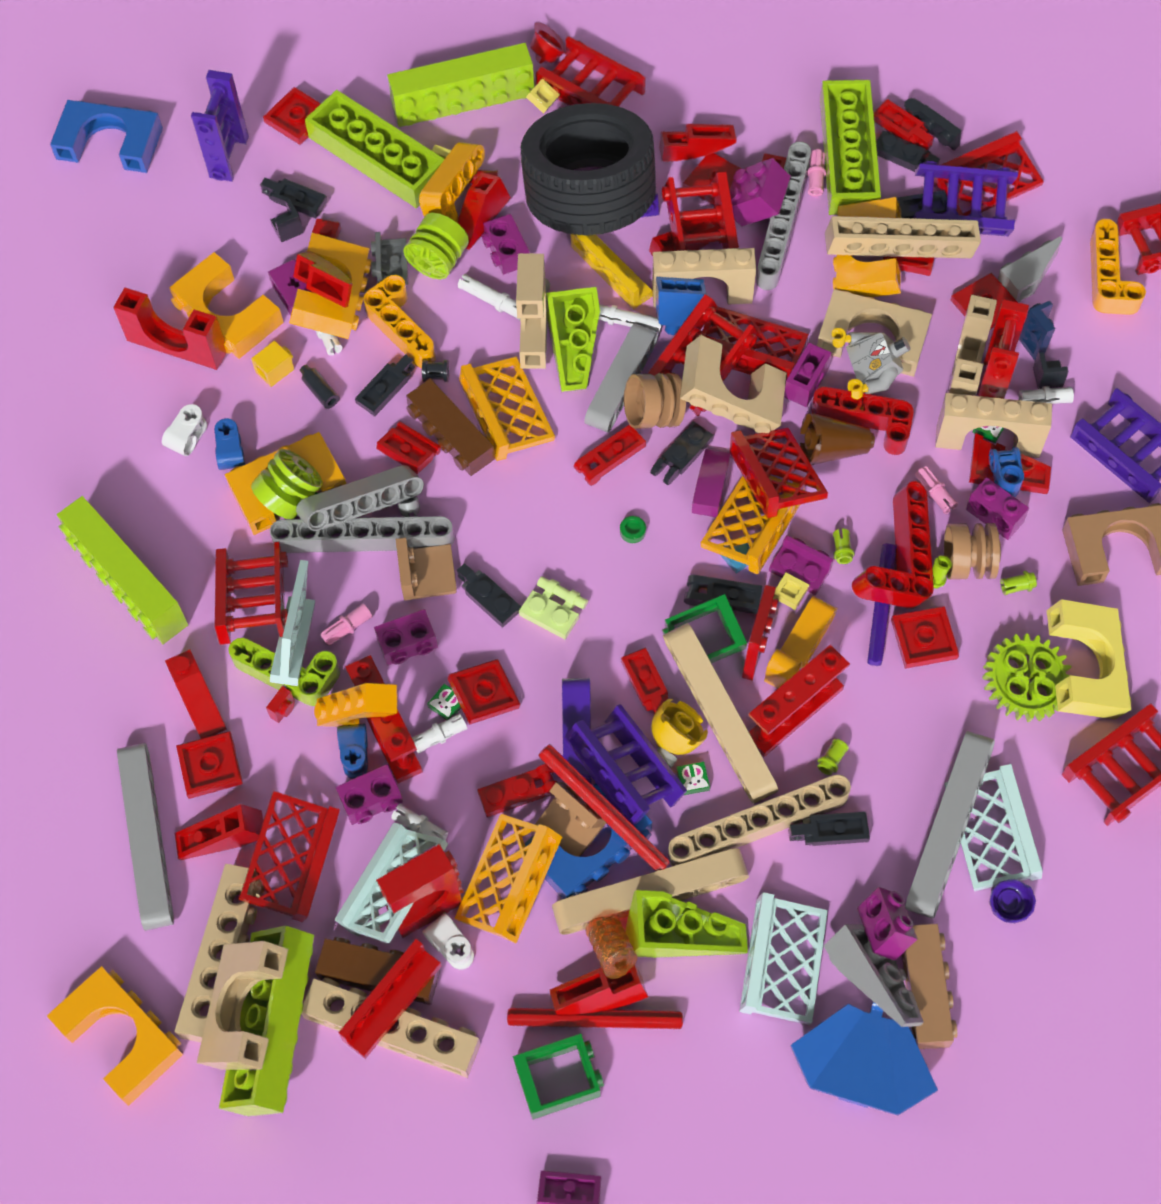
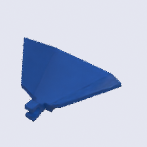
M873 1001L870 1013L847 1004L790 1045L810 1089L838 1097L840 1100L865 1108L871 1107L898 1116L938 1091L910 1028L901 1027L895 1020L882 1017L883 1010Z

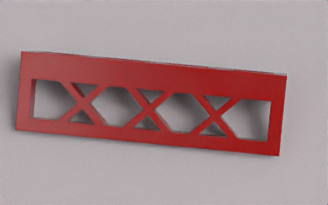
M414 940L338 1032L342 1041L364 1059L369 1056L442 966L441 962L425 951L423 944L419 940Z

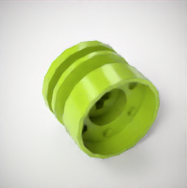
M429 213L425 215L416 229V233L412 235L403 249L404 256L409 264L423 275L441 280L447 278L457 262L456 259H459L467 247L469 240L466 232L457 222L439 213Z
M280 449L275 454L274 459L268 462V469L262 470L252 482L251 488L258 500L278 516L292 520L298 516L296 513L298 503L307 497L315 495V492L322 487L323 481L314 467L305 459L290 450Z

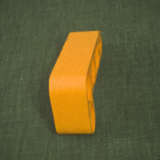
M458 142L420 193L419 203L424 217L429 213H439L458 222V214L454 202L484 161L485 151L481 144Z
M1101 219L1096 223L1090 240L1093 307L1101 313L1135 314L1142 305L1146 289L1139 282L1120 281L1118 227L1110 219Z
M390 275L365 293L364 304L366 314L404 354L414 360L413 362L416 366L422 368L423 359H427L428 362H435L436 360L433 341L400 309L408 299L405 280L399 275Z
M812 596L781 650L776 649L766 668L764 682L778 689L808 664L832 623L838 609L837 607Z

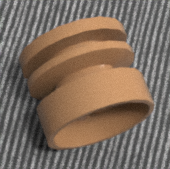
M658 373L655 376L651 374H633L628 378L624 390V409L627 421L631 427L644 429L652 428L656 425L659 428H664L666 426L677 427L681 424L686 411V401L680 399L682 379L678 374Z
M966 523L947 524L944 535V556L948 557L952 562V566L946 575L948 580L968 579L971 567L976 579H983L984 573L987 579H995L997 577L1001 559V544L995 523H987L985 528H983L981 523L975 524L972 535H970L969 527Z

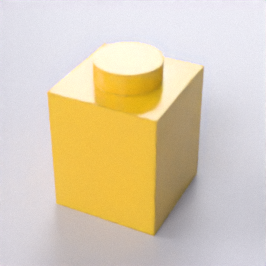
M275 340L251 358L255 372L270 387L294 370L292 353L286 346L281 347Z

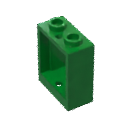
M725 594L665 619V628L662 629L664 635L677 627L717 611L732 644L708 654L707 657L711 664L745 650L747 647V641Z
M582 1034L513 1056L532 1120L601 1097L600 1088L604 1086L599 1069L593 1070L590 1059L595 1058L589 1040L584 1042ZM577 1050L590 1089L541 1105L529 1066Z

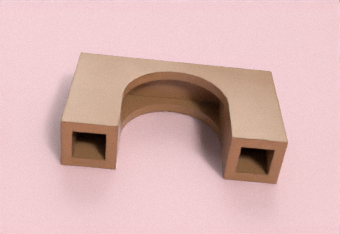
M1160 503L1151 504L1143 508L1127 507L1113 512L1103 510L1090 515L1075 514L1067 518L1062 532L1077 586L1104 583L1110 570L1103 549L1102 539L1115 532L1129 533L1142 540L1149 551L1155 574L1161 575Z

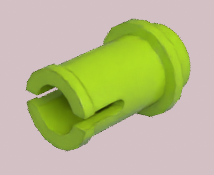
M843 528V538L841 539L840 531L837 529L833 532L835 543L833 557L839 564H848L852 562L855 555L854 550L851 549L850 531Z
M939 556L934 561L932 571L935 589L944 586L947 581L946 575L952 566V562L948 557Z
M1023 571L1021 575L1000 579V584H1004L1001 585L1004 595L1023 590L1030 592L1033 588L1037 587L1036 577L1033 572Z
M833 739L825 755L819 757L817 768L826 775L836 773L838 771L837 765L849 749L848 745L840 739Z

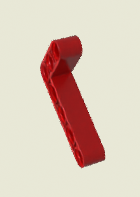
M917 481L909 482L893 497L897 570L878 566L868 567L852 581V590L859 598L914 609L933 594L934 585L927 492L925 487Z

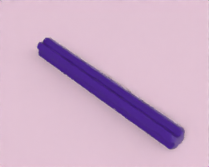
M884 543L882 545L879 567L894 570L895 544ZM876 601L874 604L867 662L872 666H881L889 604Z

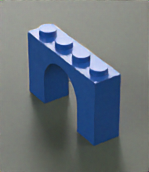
M66 101L50 143L56 160L79 163L85 145L93 134L105 129H117L126 133L119 152L124 170L147 173L163 129L158 113L84 101Z
M595 783L593 786L608 800V798L605 796V794L602 792L599 786ZM645 815L634 826L649 839L652 835L650 833L652 832V821ZM610 826L611 837L608 844L602 851L593 856L577 857L567 853L558 846L544 879L562 899L587 892V886L594 880L596 882L601 881L609 873L608 868L615 862L618 864L622 863L630 855L631 852L629 850L632 848ZM534 835L524 843L525 847L531 844Z

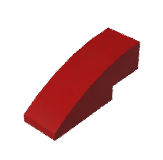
M686 124L685 132L661 131L659 145L662 162L681 161L710 155L735 144L737 138L734 125Z
M714 218L681 221L683 235L717 232L719 229L718 220ZM671 231L652 238L649 248L652 256L653 252L675 251ZM708 243L685 245V250H699Z
M311 251L297 254L293 278L306 283V289L344 308L348 307L353 285L351 280L335 265Z
M634 962L609 973H606L604 967H600L549 990L557 1015H576L606 1011L648 998L642 976Z

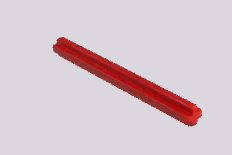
M548 744L541 750L539 758L655 871L664 870L667 867L669 860L552 745Z
M509 1008L507 1011V1023L509 1026L681 1029L683 1026V1014L680 1011L606 1010L586 1014L557 1015L555 1009Z

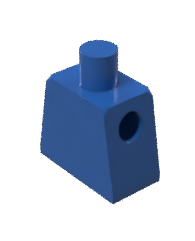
M656 276V313L658 323L665 325L666 333L676 335L706 294L704 280Z

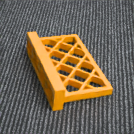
M517 356L474 368L471 363L461 366L459 382L485 437L494 446L496 461L506 459L508 453L555 440V435L523 369L520 368ZM513 366L516 374L513 378L501 373L502 370ZM486 373L494 378L489 384L480 380L478 375ZM497 379L510 383L507 391L494 386ZM514 385L525 390L524 397L511 393ZM490 392L503 396L500 404L489 399ZM507 398L520 403L517 411L504 406ZM524 405L534 409V417L520 413ZM500 411L513 416L510 424L499 420L498 415ZM517 418L530 423L526 431L513 426ZM533 425L544 429L546 434L537 436L530 433ZM512 432L523 438L520 442L511 444L507 436Z
M742 476L700 544L701 548L749 566L750 572L759 574L800 505L778 509L776 517L767 518L766 515L761 516L758 510L761 507L758 501H754L752 497L753 492ZM770 476V477H769L771 480H774V481H777V482H781V481H782V479H779V478L774 477V476ZM796 482L786 483V485L798 488L800 485ZM786 492L780 495L781 499L793 496ZM748 496L750 504L740 507L736 506L735 501L737 499ZM754 510L756 518L742 520L741 513ZM736 515L738 523L725 526L724 519ZM760 524V532L748 534L746 527ZM742 529L745 537L734 540L730 539L729 532ZM724 534L727 541L720 544L710 542L713 537ZM748 543L750 548L745 555L735 551L734 547Z
M500 814L454 919L500 936L510 942L517 943L562 836L547 826L540 824L538 826ZM506 824H511L515 833L503 839L502 833ZM532 831L536 832L531 844L525 847L523 836ZM517 840L520 850L509 856L506 846ZM501 850L503 860L492 866L491 858L493 854ZM522 857V865L519 871L514 873L511 863ZM506 867L508 877L497 883L495 872ZM489 876L491 887L480 892L479 885L481 881ZM511 884L512 888L508 897L502 900L500 889ZM494 893L497 903L485 909L483 899ZM477 903L480 913L471 918L466 917L470 906ZM499 910L498 920L495 927L490 926L488 916Z

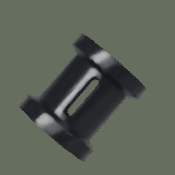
M423 359V382L430 378L449 382V360L428 362L427 359Z

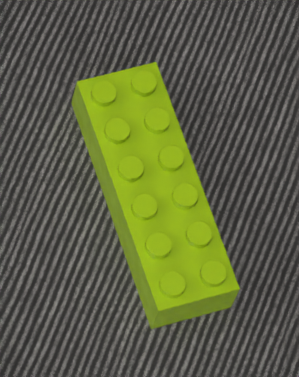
M526 43L387 74L392 108L398 127L457 115L462 112L478 110L518 99H525L534 88L533 63Z
M870 80L822 81L820 109L825 153L829 215H838V206L880 200L881 198Z
M337 89L305 119L308 136L311 140L416 209L420 206L419 197L422 189L444 161V158Z
M83 496L56 514L61 522L58 528L66 537L65 540L74 551L78 550L81 554V559L88 568L93 567L97 572L96 576L104 586L108 585L112 589L111 593L120 604L124 602L128 607L127 611L136 622L140 621L143 624L144 631L152 640L157 638L164 645L189 626L178 602Z
M287 925L252 932L250 942L266 941L287 948L288 953L282 979H268L256 983L247 994L241 1009V1031L268 1038L262 1069L226 1070L219 1109L245 1116L284 1112V1106L288 1097L289 1077L293 1069V1054L298 1040L299 1020L303 1011L304 991L308 982V968L313 953V934Z

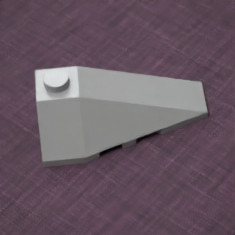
M845 924L824 945L832 964L901 1027L920 1026L924 1023L913 993L906 989L903 982L907 978L905 971L898 968L896 960L873 953L863 924Z

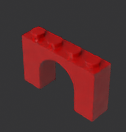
M124 287L113 306L126 340L215 370H218L227 353L217 316L193 309L183 329L179 330L165 323L157 316L152 308L148 294Z
M440 844L376 880L393 914L413 903L398 928L402 939L436 920L443 913H448L457 908L462 902L461 894L464 891L461 887L460 874L456 868L458 865L451 852L448 850L444 853Z

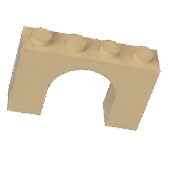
M754 248L653 252V307H656V276L689 279L698 277L718 278L726 283L728 305L752 304L756 275Z
M518 254L516 306L517 318H521L520 368L546 369L547 306L544 254Z
M834 289L818 337L817 346L832 352V356L841 358L844 346L841 348L833 346V339H840V337L831 336L833 329L841 328L848 335L854 327L860 324L877 323L888 328L896 341L902 337L906 338L911 350L900 356L903 365L901 374L914 377L932 314L920 309H911L896 303H887L872 297H863L848 291Z
M971 295L960 334L948 393L976 396L983 364H981L982 356L993 321L997 300Z
M700 335L687 345L680 399L689 402L693 406L706 409L714 415L727 418L735 424L753 429L757 433H769L781 426L786 372L764 364L751 374L748 400L740 399L725 387L720 376L723 344Z
M946 393L936 426L935 447L961 450L965 436L971 430L984 426H998L1014 432L1013 447L1019 448L1020 455L1024 454L1028 457L1039 458L1051 429L1052 404Z
M266 941L226 944L223 946L196 1063L220 1070L262 1069L268 1038L241 1031V1009L247 994L256 983L268 979H282L288 953L287 948Z

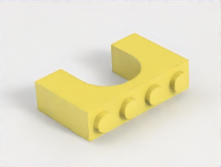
M1061 599L1046 610L1049 635L1076 639L1086 644L1097 657L1100 675L1098 679L1070 675L1055 685L1058 711L1116 720L1131 710V697L1127 681L1128 672L1125 665V649L1122 643L1118 609Z

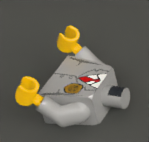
M835 328L831 333L832 337H840V339H833L832 344L834 347L841 348L845 342L849 344L846 346L856 376V379L848 382V390L851 391L853 399H860L863 396V392L872 395L875 392L889 389L897 375L903 371L900 356L911 350L905 337L894 342L884 333L850 332L849 335H846L845 331L841 328Z

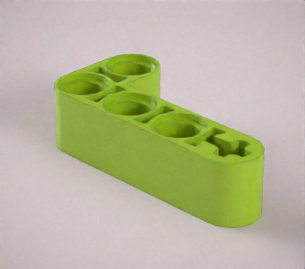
M245 638L233 640L228 648L230 657L238 670L277 690L282 686L291 691L293 698L309 706H315L318 698L327 696L340 676V668L335 655L329 651H321L313 657L306 669L301 668L298 686L270 682V674L275 657L274 652ZM271 663L269 668L260 669L263 664ZM324 665H332L329 670H320ZM310 687H318L313 693L306 692Z

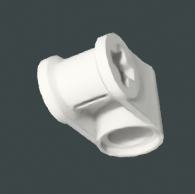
M189 404L180 410L173 423L163 434V446L183 456H188L193 452L197 442L207 429V422L202 417V411L197 405Z
M443 913L422 931L431 945L455 969L463 970L471 966L474 961V952L471 945L446 913ZM459 949L465 954L460 957L458 954L455 955V951Z

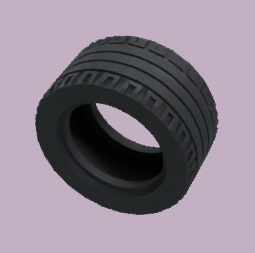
M575 104L545 114L535 121L523 136L520 149L527 206L534 217L551 229L574 235L605 234L634 223L652 205L656 195L654 140L649 126L637 114L610 104ZM584 167H604L601 169L587 171L575 170Z

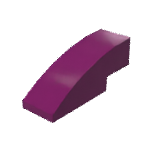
M705 449L693 497L692 513L717 517L731 453Z

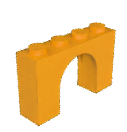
M893 197L838 206V216L901 218V209L897 198ZM837 255V257L833 258L834 270L836 272V277L833 278V289L848 291L863 297H878L901 293V271L896 258L874 262H861L854 259L853 255Z
M311 233L307 251H311L335 265L353 283L349 305L344 308L316 293L298 289L289 323L348 339L350 331H356L359 316L355 315V311L361 310L364 298L359 296L360 292H365L368 278L363 276L364 273L369 274L372 262L371 259H368L370 248Z
M213 252L169 287L173 297L171 302L178 310L181 311L183 309L188 317L193 309L217 316L225 340L226 352L228 354L233 353L240 359L284 323L280 308L265 295L260 296L246 309L235 315L221 316L208 310L209 303L213 297L234 281L230 265Z
M320 432L306 435L301 440L290 445H284L278 449L290 450L314 467L323 481V485L319 489L320 493L346 484V480ZM277 451L266 456L257 457L253 462L242 467H235L230 472L224 474L228 486L253 535L271 528L272 524L276 522L274 512L258 500L252 491L251 484L262 470L268 469V462L274 459Z
M101 966L55 1007L47 1017L71 1043L76 1041L96 1021L104 1016L123 1014L134 1020L137 1036L133 1049L103 1078L121 1100L129 1106L183 1056L177 1048L181 1043L170 1031L164 1034L158 1028L162 1022L151 1010L146 1014L139 1007L143 1001L132 990L126 993L120 987L124 981L114 970L108 973Z

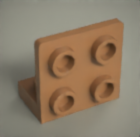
M406 538L396 539L400 582L404 601L457 593L450 544L413 549V547H408Z
M556 782L550 790L555 798L535 825L547 826L561 835L562 839L559 846L567 853L581 857L606 822L565 782Z

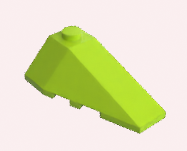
M597 287L546 293L547 322L561 392L586 389L600 315Z
M636 890L634 891L626 924L627 956L658 958L747 954L746 924L716 912L710 913L697 908L696 904L689 901L687 903L672 898L671 894L663 891Z

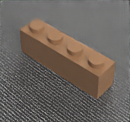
M938 924L913 925L917 940L902 954V961L907 976L905 979L906 989L913 993L924 1023L920 1026H911L912 1034L919 1049L949 1048L954 1038H957V1024L955 1020H951L950 1009H953V995L951 990L947 991L946 980L949 979L948 962H943L942 951H945V937L943 933H939Z

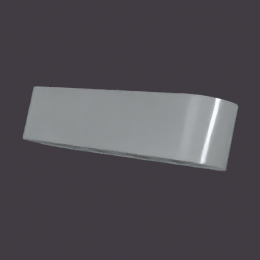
M635 323L632 325L586 412L585 424L608 433L611 431L624 407L626 382L631 375L641 374L656 345L658 332Z
M402 465L307 497L298 503L296 513L311 530L318 531L414 498L422 492L424 483L411 468Z

